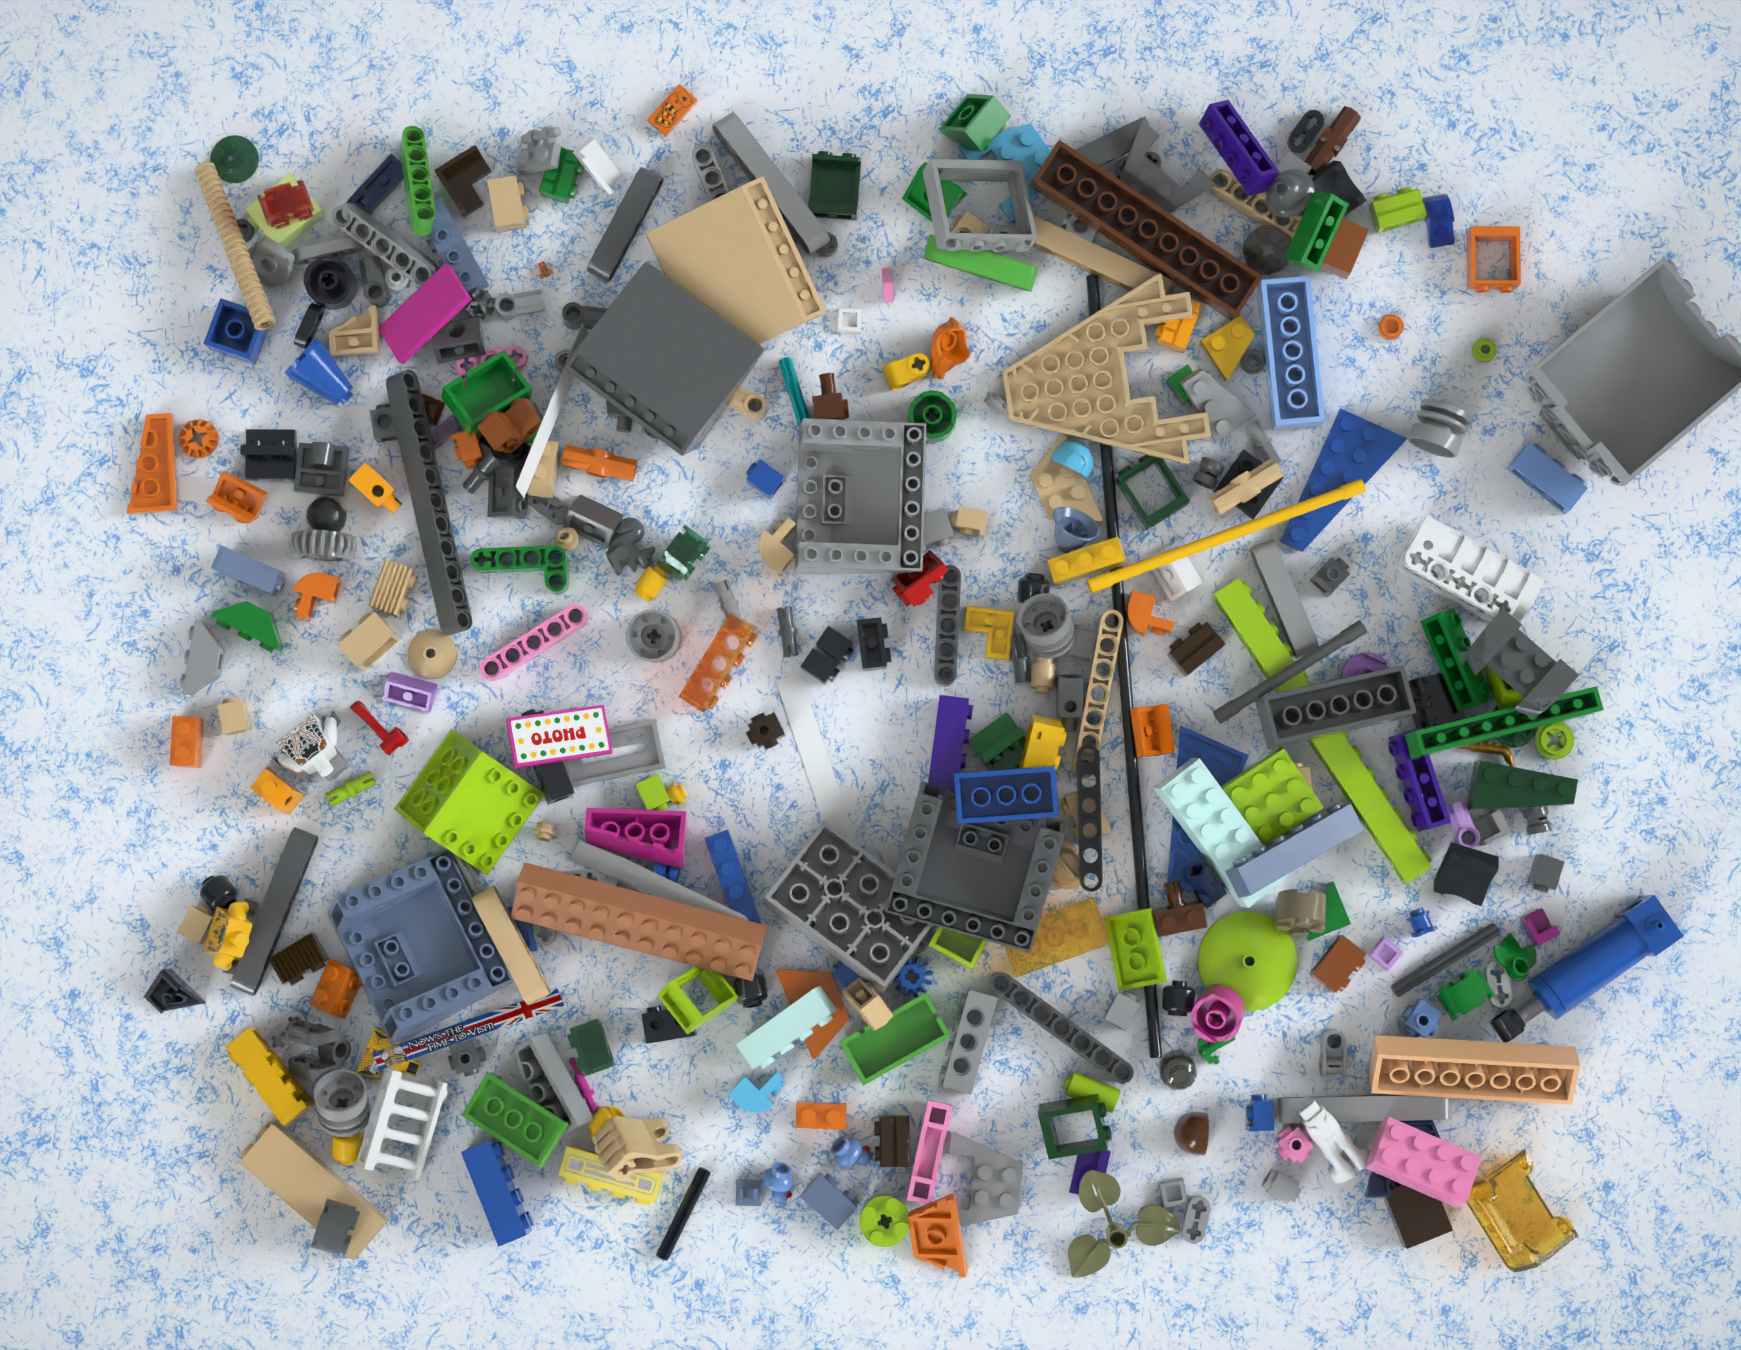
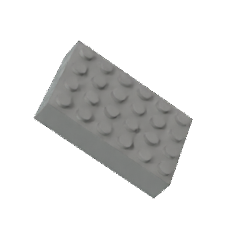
M825 820L769 890L763 902V905L882 993L885 992L934 927L930 924L885 912L895 872Z

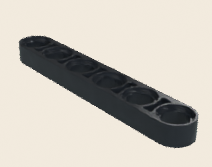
M1088 744L1079 748L1077 752L1079 882L1084 890L1093 892L1101 887L1103 881L1099 750L1095 746ZM1088 748L1094 751L1095 759L1093 762L1086 763L1082 760L1081 753L1084 749ZM1087 773L1094 775L1096 783L1092 788H1086L1082 784V777ZM1087 798H1091L1096 802V809L1092 813H1087L1082 808V803ZM1087 823H1092L1097 828V833L1092 838H1088L1083 834V827ZM1088 848H1093L1097 852V859L1092 863L1086 862L1083 857L1084 851ZM1089 873L1095 874L1098 878V883L1093 888H1089L1084 884V877Z

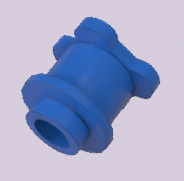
M1423 907L1409 912L1410 917L1406 919L1410 921L1414 933L1411 934L1412 938L1438 929L1437 925H1432L1428 915L1430 911H1424Z

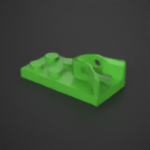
M487 1072L461 1116L529 1161L543 1168L569 1123L502 1081L500 1076Z

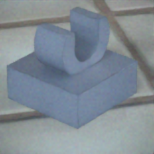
M736 1180L735 1206H761L762 1180Z

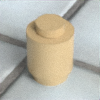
M1036 657L1034 658V663L1031 664V688L1035 689V693L1049 694L1050 690L1055 689L1056 665L1054 664V659Z

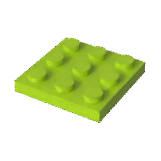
M1283 746L1221 786L1244 820L1265 846L1271 843L1272 839L1283 835L1324 808Z

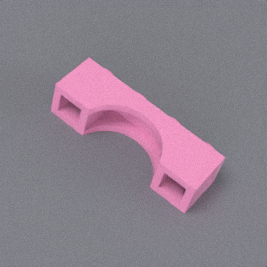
M927 1100L906 1196L908 1201L921 1204L932 1202L942 1150L953 1108L951 1104Z

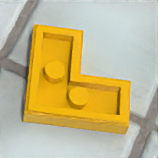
M966 606L963 631L987 633L985 658L1010 660L1015 611Z

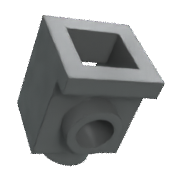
M1331 557L1309 581L1328 597L1350 575L1347 571L1349 566L1341 558L1338 557L1335 560ZM1330 570L1337 572L1336 578L1329 576Z

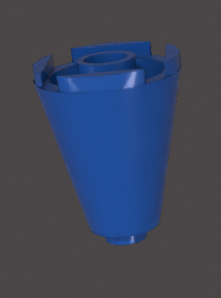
M315 339L285 371V374L290 379L335 405L339 402L344 405L353 396V393L350 392L353 386L322 341L320 342L318 339Z

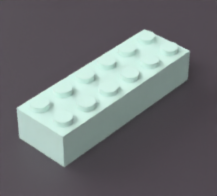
M1200 758L1189 759L1153 788L1239 906L1251 907L1287 878L1284 876L1251 896L1238 898L1225 871L1233 867V861L1244 856L1246 858L1253 856L1251 851L1263 846V844Z

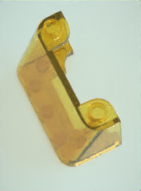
M1525 1149L1515 1152L1475 1177L1467 1201L1468 1207L1501 1260L1513 1272L1540 1267L1579 1236L1574 1229L1573 1223L1568 1218L1563 1216L1553 1217L1528 1175L1534 1170L1533 1159Z

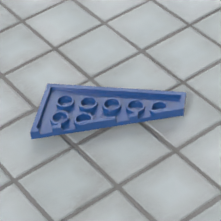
M1340 408L1298 503L1358 479H1362L1365 485L1407 438ZM1352 498L1340 500L1291 518L1280 542L1303 552Z
M1180 726L1176 770L1189 759L1200 758L1220 787L1242 773L1249 755ZM1172 815L1167 882L1173 884L1172 881H1180V887L1191 892L1193 886L1186 876L1188 866L1194 862H1204L1205 858Z

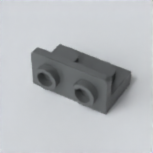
M505 467L495 468L492 471V476L489 478L487 517L526 518L527 493L525 498H523L516 488L522 469Z

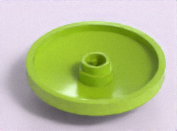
M1250 911L1237 912L1221 918L1205 933L1198 950L1197 966L1204 987L1207 989L1214 984H1221L1233 989L1244 1001L1245 1011L1261 1010L1275 1004L1291 988L1297 972V951L1291 936L1287 931L1276 930V920L1262 913ZM1248 956L1254 961L1250 966L1245 964V959Z

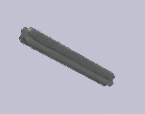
M1493 923L1391 985L1393 993L1397 997L1407 993L1499 936V928Z

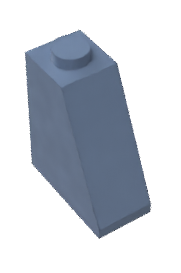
M220 546L211 566L213 570L273 596H276L277 591H282L286 581L283 578L285 573L224 546Z

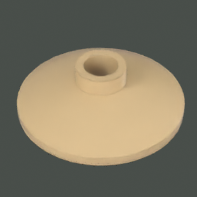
M424 631L418 634L409 645L408 662L413 671L423 678H441L447 675L456 663V646L453 640L441 631ZM430 649L435 651L433 658L427 657V651Z

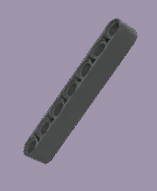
M296 827L291 831L250 932L249 943L233 974L230 987L255 996L269 965L268 958L273 955L319 838L317 835Z
M996 972L990 977L989 986L994 993L1112 1080L1120 1084H1125L1132 1080L1134 1070L1127 1061L1017 980L1004 972ZM998 976H1004L1007 979V987L1003 990H997L994 987V980ZM1017 991H1024L1027 994L1028 999L1025 1004L1018 1005L1015 1003L1014 995ZM1040 1005L1045 1006L1048 1011L1047 1017L1042 1020H1038L1034 1015L1035 1008ZM1060 1020L1065 1021L1068 1025L1067 1032L1062 1035L1057 1034L1054 1030L1055 1023ZM1084 1035L1088 1040L1087 1047L1084 1049H1077L1074 1044L1076 1037ZM1100 1050H1104L1108 1054V1059L1104 1064H1098L1095 1061V1054ZM1120 1065H1125L1128 1069V1075L1124 1079H1118L1115 1075V1070Z

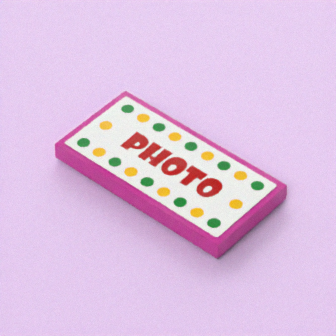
M604 705L506 719L514 769L613 753Z

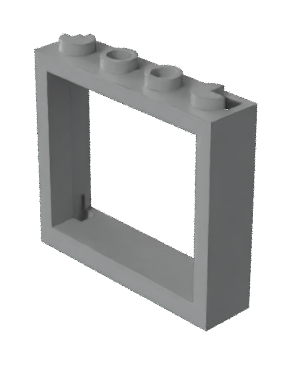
M930 159L923 170V176L938 249L951 252L957 250H970L972 252L981 250L1002 252L1007 250L1019 253L1029 251L1037 240V234L1021 161ZM940 180L1008 182L1018 234L950 233Z

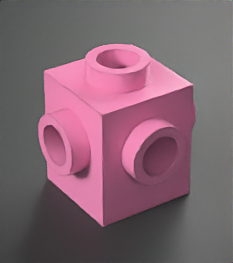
M1287 1126L1277 1134L1279 1137L1275 1142L1279 1147L1276 1150L1285 1161L1287 1159L1292 1162L1298 1160L1300 1163L1311 1155L1309 1150L1313 1148L1310 1143L1312 1138L1304 1127L1299 1129L1297 1126ZM1298 1140L1300 1147L1294 1150L1292 1142Z

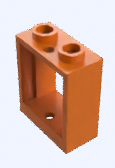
M1471 226L1466 232L1467 289H1474L1476 293L1489 292V289H1499L1500 293L1513 292L1521 284L1520 226ZM1476 241H1509L1510 280H1476Z

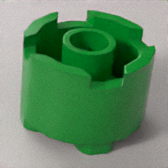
M934 390L922 392L910 404L908 423H926V443L942 442L955 429L956 407L954 402L944 393ZM933 412L935 417H939V419L931 422L926 417H929V413Z
M1471 968L1459 976L1461 981L1455 985L1450 981L1438 989L1440 994L1436 997L1452 1021L1458 1019L1457 1013L1461 1012L1462 1015H1465L1486 1002L1483 998L1484 996L1488 995L1489 998L1495 996L1479 970L1475 972Z

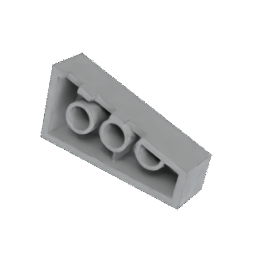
M548 1033L531 1037L513 1049L522 1081H526L528 1087L527 1097L569 1123L558 1143L594 1121Z

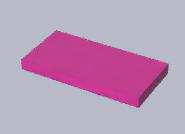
M445 263L379 326V331L397 361L405 364L472 299L452 267Z

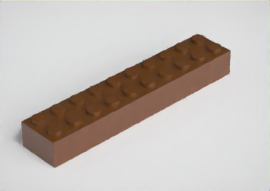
M1058 140L1028 185L1160 274L1162 273L1163 276L1171 279L1175 284L1190 292V294L1229 320L1238 317L1263 277L1248 265L1061 140Z

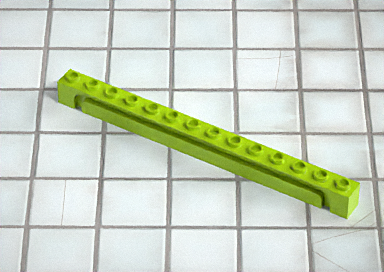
M1237 578L1211 597L1220 611L1224 613L1228 623L1265 678L1268 679L1295 662L1291 657L1293 651L1286 642H1281L1277 636L1280 634L1279 630L1272 621L1270 623L1264 616L1266 613L1265 609L1259 601L1255 602L1250 595L1252 590L1246 581L1241 582ZM1304 670L1275 688L1274 691L1275 693H1280L1315 684H1309L1305 678L1307 672ZM1347 732L1307 740L1349 804H1352L1355 813L1385 858L1389 860L1401 882L1408 884L1431 869L1432 866L1429 863L1432 861L1431 857L1424 848L1420 850L1415 842L1418 840L1417 836L1411 828L1406 829L1402 823L1404 818L1397 807L1392 808L1388 802L1390 797L1387 791L1382 786L1378 787L1374 781L1376 776L1369 766H1364L1360 760L1362 758L1360 751L1355 745L1351 746L1346 739L1348 737Z

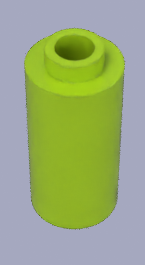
M1073 1072L1072 1076L1067 1074L1062 1087L1066 1090L1065 1095L1072 1098L1098 1094L1100 1102L1105 1103L1106 1111L1109 1113L1114 1111L1121 1092L1117 1088L1077 1072Z

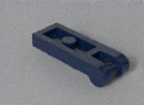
M390 154L346 203H353L369 215H372L374 210L404 179L402 163ZM364 197L370 200L366 205L361 202Z

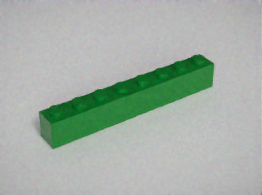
M1595 686L1563 694L1544 712L1534 717L1514 710L1516 707L1514 706L1411 732L1405 735L1410 757L1415 759L1600 712L1604 709L1598 688Z

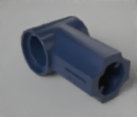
M1194 862L1188 866L1186 876L1195 888L1194 894L1206 909L1227 894L1223 886L1211 874L1203 862Z

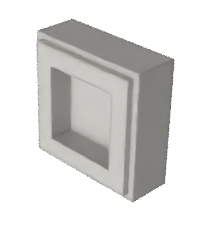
M1183 1178L1158 1183L1164 1208L1188 1203Z

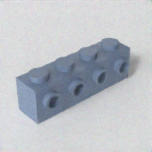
M441 197L435 199L433 229L429 234L430 239L426 240L432 253L438 252L441 260L437 261L440 268L445 263L449 264L468 293L473 294L476 288L483 290L489 287L486 278Z

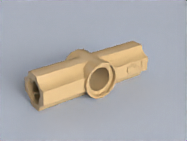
M1270 459L1254 470L1246 471L1230 481L1229 485L1212 494L1208 499L1218 515H1221L1237 504L1245 503L1261 493L1262 489L1279 480L1283 475L1277 463Z

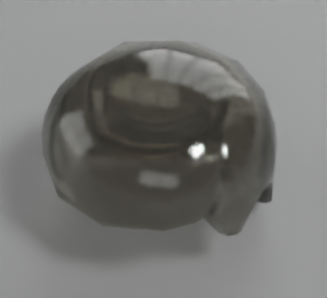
M1182 1050L1169 1051L1163 1055L1158 1064L1161 1080L1164 1085L1172 1090H1184L1195 1082L1197 1077L1196 1064L1193 1058Z

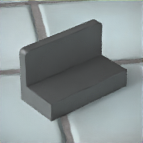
M579 495L568 511L563 528H573L578 535L608 548L615 530L624 515L588 497Z

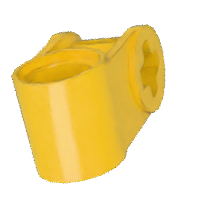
M916 353L904 359L888 363L882 367L890 390L895 391L925 378L930 373V363L927 356ZM919 361L920 364H924L922 371L915 368V362Z

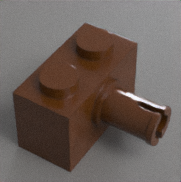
M834 373L820 374L822 395L812 396L815 419L845 420V418H849L847 399L842 400V393H836Z
M1172 881L1173 887L1170 882L1164 883L1169 905L1153 909L1158 937L1207 928L1203 903L1201 901L1183 902L1180 881Z

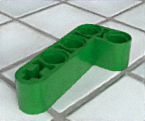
M560 546L480 548L473 551L470 556L471 565L480 573L544 571L545 585L550 592L560 595L569 588V559L567 553ZM555 552H560L563 556L558 564L550 562V557ZM530 553L538 555V560L533 565H528L525 561ZM484 555L488 560H495L497 566L494 567L495 564L492 561L484 562V566H481L477 560H481ZM504 555H513V562L510 565L503 566L501 564V559ZM557 576L562 577V586L552 588L551 580Z

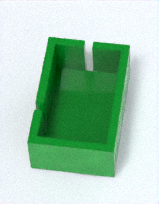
M505 350L465 373V379L460 376L442 388L441 398L468 436L479 431L477 426L483 422L482 418L489 412L505 413L510 409L509 405L518 398H531V386L520 371L516 373L517 367Z

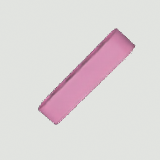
M571 605L485 658L480 665L481 674L490 681L502 679L582 629L588 622L587 612L580 605ZM574 611H581L583 614L582 620L578 623H573L570 620V615ZM553 624H560L562 627L561 633L557 636H552L549 633V629ZM532 637H539L541 640L540 646L536 649H530L528 646V642ZM512 650H518L520 653V657L516 662H509L507 659L508 653ZM497 663L499 667L498 672L493 676L488 675V665Z

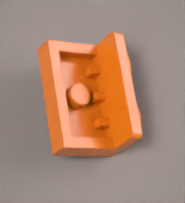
M223 471L220 474L213 494L207 498L206 502L212 505L215 510L234 516L236 521L249 524L259 517L268 492L227 471Z
M1168 704L1130 709L1137 758L1175 752Z
M329 958L309 1004L329 1015L345 1019L361 986L355 970Z

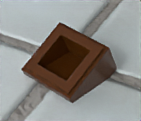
M422 394L428 423L437 426L445 403Z

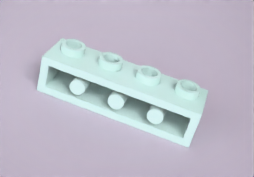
M818 986L737 1043L736 1046L752 1069L759 1066L764 1069L775 1061L773 1059L774 1055L779 1052L781 1055H784L794 1048L792 1043L800 1038L803 1041L814 1033L812 1028L819 1024L820 1027H823L833 1020L831 1015L837 1009L823 988Z

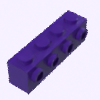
M1229 100L1209 104L1199 122L1204 133L1249 196L1268 191L1279 173L1274 163Z
M939 696L928 779L930 784L955 790L954 773H959L960 768L965 769L967 754H963L962 749L963 744H968L970 729H965L966 719H972L973 705H969V698Z
M1419 727L1388 737V750L1391 756H1394L1397 765L1395 768L1396 774L1403 783V796L1412 811L1411 821L1418 832L1451 823L1430 755L1415 759L1410 757L1405 735L1421 730Z

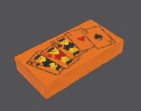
M679 84L647 121L662 135L667 137L698 100Z

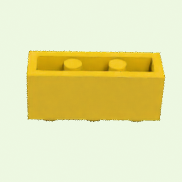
M1118 537L1047 560L1054 584L1057 586L1128 564L1121 540Z

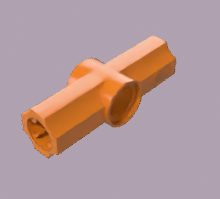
M565 445L561 466L583 470L593 476L602 478L609 476L632 482L634 481L638 464L637 460L615 456L613 453L595 448L588 450L571 445Z

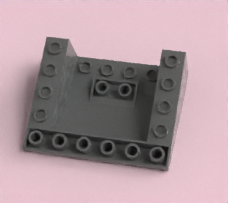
M645 262L579 344L564 369L678 454L684 456L700 447L765 349L650 263Z
M921 781L885 912L1031 953L1064 840L1065 821L1049 817L958 824L955 790Z

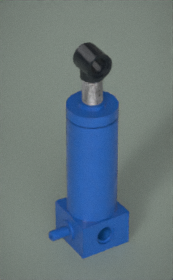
M1642 895L1615 914V921L1529 980L1528 985L1533 997L1516 1009L1509 1008L1501 1012L1489 1022L1501 1040L1507 1043L1524 1031V1027H1526L1525 1023L1527 1024L1528 1021L1534 1019L1535 1016L1537 1017L1541 1012L1548 1013L1553 1019L1558 1020L1645 957L1657 956L1684 937L1656 896Z

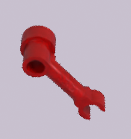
M360 700L350 706L354 713L364 720L383 741L379 746L387 755L390 756L398 747H403L409 741L405 733L396 726L388 733Z

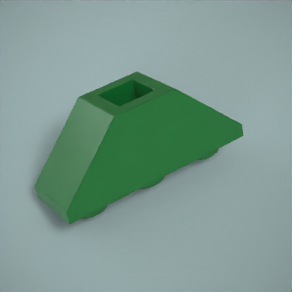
M248 601L213 611L211 616L218 619L215 624L228 631L230 627L239 630L237 635L248 641H251L252 638L261 641L259 647L271 653L274 649L282 651L283 645L273 614Z

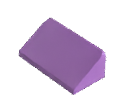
M390 672L386 678L383 700L430 713L438 684Z

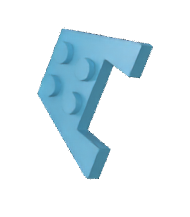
M1031 123L997 133L991 140V145L982 152L968 151L961 145H958L959 151L966 160H979L987 153L992 152L999 161H1021L1030 201L1037 191L1028 185L1050 153L1049 148ZM1010 196L1000 203L999 207L1012 224L1015 222V216Z

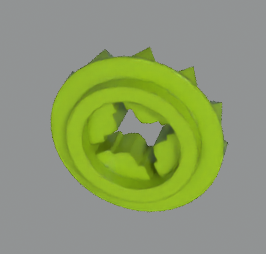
M1563 722L1539 727L1534 734V745L1539 754L1547 759H1562L1573 749V732ZM1561 733L1557 740L1559 746L1554 744L1547 747L1550 741L1548 734L1555 736Z

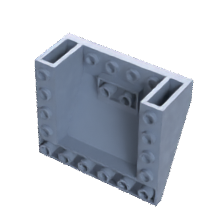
M448 849L335 896L329 909L328 916L391 1046L419 1034L514 981L472 901V895Z

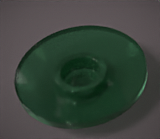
M232 135L216 143L211 152L210 162L215 164V170H217L221 180L228 183H241L251 178L256 172L259 164V154L250 140L242 136ZM232 153L237 154L235 160H229V156Z

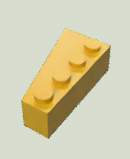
M249 1027L226 1046L229 1050L227 1053L229 1058L236 1065L239 1064L244 1071V1077L254 1085L260 1097L267 1103L283 1126L293 1123L315 1105V1102L296 1078L289 1074L288 1068L276 1053L268 1048L267 1042L255 1027Z

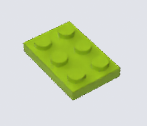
M1148 908L1105 917L1104 920L1119 991L1167 982L1153 909Z

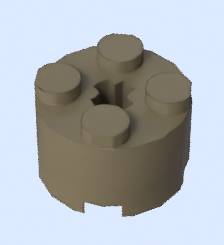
M1297 889L1278 892L1276 899V930L1291 931V935L1297 937L1306 936V932H1325L1326 895L1315 890H1310V894L1297 893Z

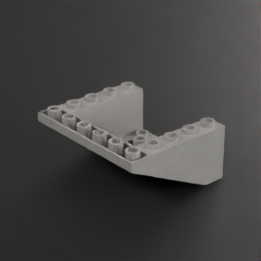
M802 419L799 427L796 574L906 573L923 571L926 423Z

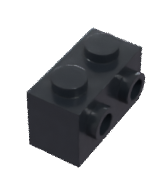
M881 617L857 620L863 672L887 669V663L891 662L890 648H885L884 638H888L887 623L882 624Z
M661 1006L646 1008L647 1013L641 1014L646 1044L697 1035L696 1030L687 1035L670 1011L662 1010Z

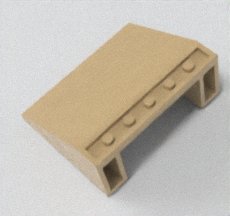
M764 176L746 183L645 234L663 273L759 345L826 313Z

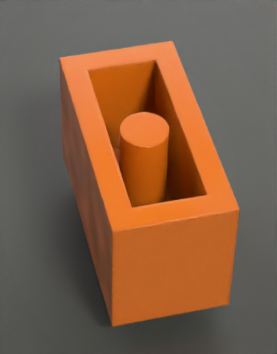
M172 716L170 766L201 768L204 719L190 716Z
M797 1101L795 1128L846 1130L847 1103Z

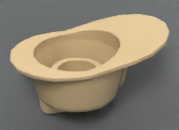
M1064 837L1052 882L1059 888L1068 890L1080 886L1079 851Z

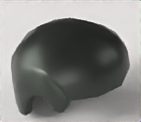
M324 496L315 499L308 506L306 518L313 530L340 532L345 526L346 512L334 498Z

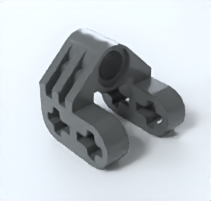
M292 1021L287 1024L289 1039L308 1046H318V1055L320 1056L318 1060L306 1056L290 1058L288 1060L289 1074L309 1082H317L323 1075L333 1070H341L349 1058L352 1048L349 1041L339 1032L320 1023L315 1025L307 1021Z

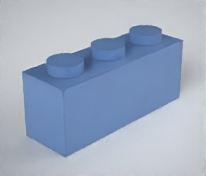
M1529 442L1519 452L1507 470L1562 513L1566 514L1574 507L1588 487L1584 485L1585 482L1581 477L1568 473L1564 469L1565 466L1559 460H1552L1545 455L1546 451L1541 446L1535 443L1532 445Z

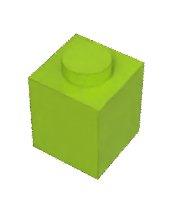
M655 774L635 784L647 810L664 811L669 808L668 803L672 801L659 774Z

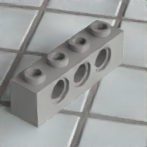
M969 989L967 994L962 993L959 1008H963L960 1018H955L952 1032H956L954 1042L949 1041L945 1056L949 1057L947 1066L942 1065L939 1080L943 1081L942 1087L972 1094L996 1007L997 997ZM978 1010L980 1012L981 1020L977 1024L968 1022L967 1014L969 1011ZM964 1034H971L974 1037V1045L972 1047L964 1048L961 1046L960 1039ZM963 1058L967 1061L968 1067L964 1072H957L954 1069L953 1065L956 1059Z

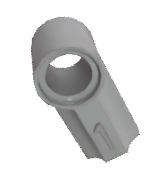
M541 289L512 295L504 293L499 295L495 301L497 314L504 320H511L515 316L545 311ZM504 302L513 304V308L508 312L502 311L500 306Z

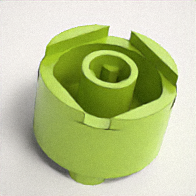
M878 1194L871 1197L863 1206L860 1214V1228L863 1235L876 1246L889 1247L896 1245L904 1239L910 1227L907 1219L909 1214L908 1208L902 1200L890 1194ZM882 1214L892 1218L888 1226L878 1223L881 1220Z

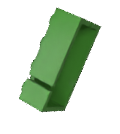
M927 992L891 1011L893 1017L885 1026L873 1030L869 1025L863 1027L864 1033L861 1034L857 1030L839 1041L863 1086L951 1037L941 1017H934L933 1014L937 1013V1010Z

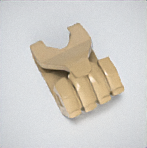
M615 1116L610 1118L592 1136V1141L596 1145L594 1149L599 1156V1161L604 1166L608 1175H611L617 1182L630 1181V1175L634 1172L649 1173L675 1168L683 1159L678 1145L661 1143L666 1140L670 1131L666 1119L663 1118L640 1120Z

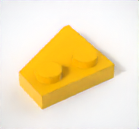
M1240 315L1200 341L1225 381L1230 378L1255 334L1243 315Z

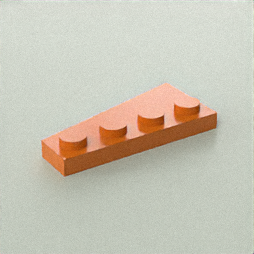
M148 414L145 419L140 444L141 450L136 463L137 470L134 483H132V494L127 514L178 511L173 414Z

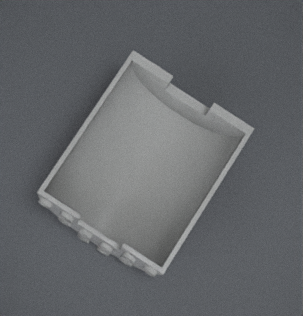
M1665 257L1527 372L1525 378L1526 382L1531 384L1528 392L1532 401L1541 405L1540 415L1559 440L1578 460H1587L1590 463L1589 468L1601 478L1605 476L1610 477L1611 483L1617 486H1626L1741 388L1740 342L1729 334L1720 337L1716 333L1717 328L1712 322L1706 321L1701 315L1700 307L1696 303L1690 302V299L1696 296L1691 283L1686 279H1682L1677 273L1675 264L1670 260H1666Z

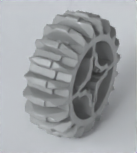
M306 529L293 532L291 540H289L290 554L300 559L350 561L355 558V552H357L356 538L348 533Z

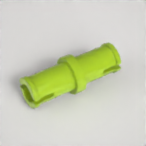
M368 771L351 781L348 779L344 781L345 784L330 792H326L327 800L338 796L329 801L331 807L350 797L354 799L358 797V793L377 785L374 778L364 782L372 778L371 772Z

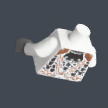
M332 711L328 718L325 716L321 717L322 721L312 714L276 742L277 746L281 748V754L278 757L274 756L273 760L281 767L297 773L305 771L310 775L318 771L322 777L329 775L333 771V766L329 760L337 754L334 746L337 743V726L341 720L334 711Z

